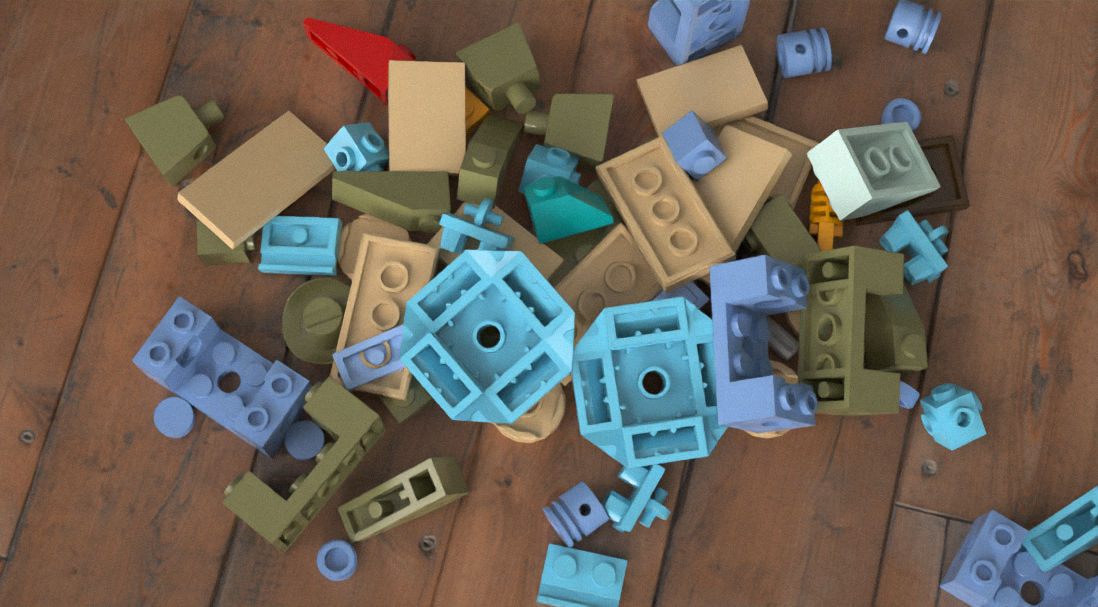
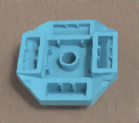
M465 250L406 302L399 359L452 420L513 424L573 371L576 313L521 251ZM487 327H497L501 335L499 343L493 348H485L481 343V333Z
M685 297L604 308L574 347L571 377L580 435L626 468L709 456L720 437L728 428V426L718 425L713 322L711 318L698 310ZM648 372H654L662 379V388L656 395L649 394L643 388V377Z

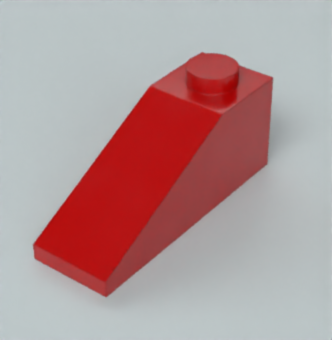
M309 17L303 21L307 38L388 106L389 60L415 61L416 57L413 52L402 43L397 46L388 37Z

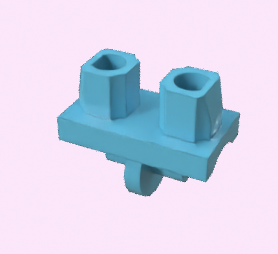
M486 197L479 207L468 202L464 207L463 213L474 217V222L451 213L449 215L443 213L439 225L445 227L440 247L457 254L463 253L468 236L481 240L478 250L491 251L511 249L515 238L485 227L487 223L500 227L504 216L492 212L494 201Z
M908 210L896 218L890 229L879 240L885 251L897 253L905 248L912 257L911 260L904 264L903 268L904 278L909 285L926 279L931 283L939 278L940 273L948 267L941 257L949 251L941 240L949 233L946 226L943 225L934 230L927 219L917 224Z
M658 464L634 468L622 466L618 478L634 488L628 499L611 490L602 501L601 505L608 518L614 521L612 528L621 533L624 530L630 532L643 509L645 511L639 523L645 527H650L655 516L667 520L671 512L662 504L668 492L658 487L652 499L650 498L665 471L663 467Z

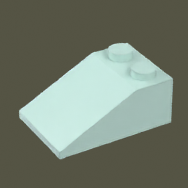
M908 122L839 129L806 153L816 177L820 180L829 198L830 206L840 221L864 217L933 192L941 187Z

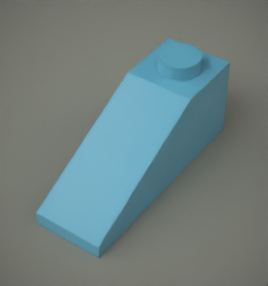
M1098 486L1027 533L1022 545L1043 573L1098 544Z

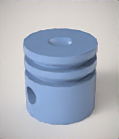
M898 0L885 32L884 40L906 48L912 45V50L917 51L920 48L922 49L921 53L926 54L937 31L942 12L937 11L934 14V9L928 8L926 11L924 10L925 6L909 0Z
M824 27L817 28L816 30L809 29L807 32L803 30L777 36V57L780 71L784 78L812 74V71L814 73H819L821 70L823 72L830 71L832 53L829 37Z
M580 481L560 495L559 502L556 500L550 502L552 507L549 508L546 505L542 508L554 530L569 548L574 545L573 540L579 542L582 540V534L585 536L589 535L609 520L601 503L583 481ZM581 505L585 507V512L582 515L579 512Z

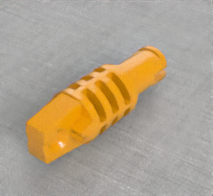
M818 179V184H815L811 190L808 232L811 236H817V245L821 251L833 249L834 237H843L844 220L840 221L837 214L831 208L829 198Z

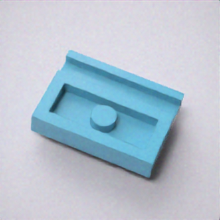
M275 216L263 226L260 249L262 258L258 269L263 273L337 276L336 263L337 259H339L342 221L339 218Z
M549 543L537 603L556 607H618L628 560Z

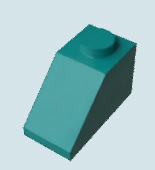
M562 176L540 178L534 183L523 186L531 225L539 244L614 223L613 216L603 197Z

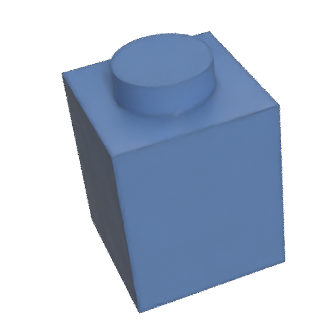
M693 110L662 133L676 163L697 181L727 159L713 129Z

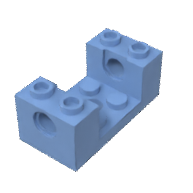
M658 0L651 7L648 27L674 64L679 66L703 58L739 37L751 0Z
M767 255L709 266L718 425L755 433L816 426L815 413L817 412L818 403L813 392V386L804 383H785V378L774 376L768 355L770 328L766 321V316L807 308L809 281L805 275V270Z
M180 296L132 359V362L148 377L184 399L190 405L271 459H273L285 442V436L289 428L296 422H299L306 412L303 406L307 402L304 399L312 387L309 380L280 361L276 360L273 364L221 330L211 316ZM227 374H237L241 379L239 388L231 393L221 391L220 382L222 378Z
M990 510L974 520L939 585L940 588L972 607H1098V576L1086 579L1062 564L1043 573L1022 545L1028 530L994 510ZM1025 582L1033 583L1039 589L1040 599L1035 605L1026 603L1021 596V587Z

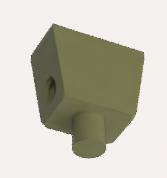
M519 22L456 52L457 61L465 63V81L493 110L499 111L512 104L517 113L524 114L535 107L536 99L533 94L540 90L541 84L535 60Z
M555 94L552 97L550 113L527 112L524 132L545 136L544 147L564 149L571 156L579 158L578 168L596 173L595 167L603 164L614 95Z
M177 95L127 117L125 121L170 187H173L214 151L216 145L207 129L224 119V116L212 99L193 111L182 95Z

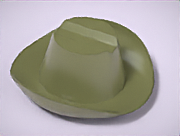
M317 278L303 283L290 295L283 311L282 333L286 345L296 357L314 364L333 363L334 358L332 354L336 352L351 288L349 285L332 278Z

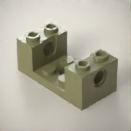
M860 246L803 254L802 269L805 270V275L809 281V293L807 295V308L800 311L798 383L813 386V392L818 403L816 413L841 416L899 414L900 373L863 369L865 352L866 295L878 294L889 296L903 294L904 254ZM833 325V333L830 337V328Z
M330 376L324 383L318 381L311 387L304 400L307 403L303 408L312 416L310 418L312 422L316 423L336 443L329 442L317 455L315 461L318 464L308 476L302 474L296 479L289 489L290 498L287 501L284 500L250 471L244 477L241 475L237 476L224 492L227 497L223 500L222 504L283 554H285L386 432L380 416Z

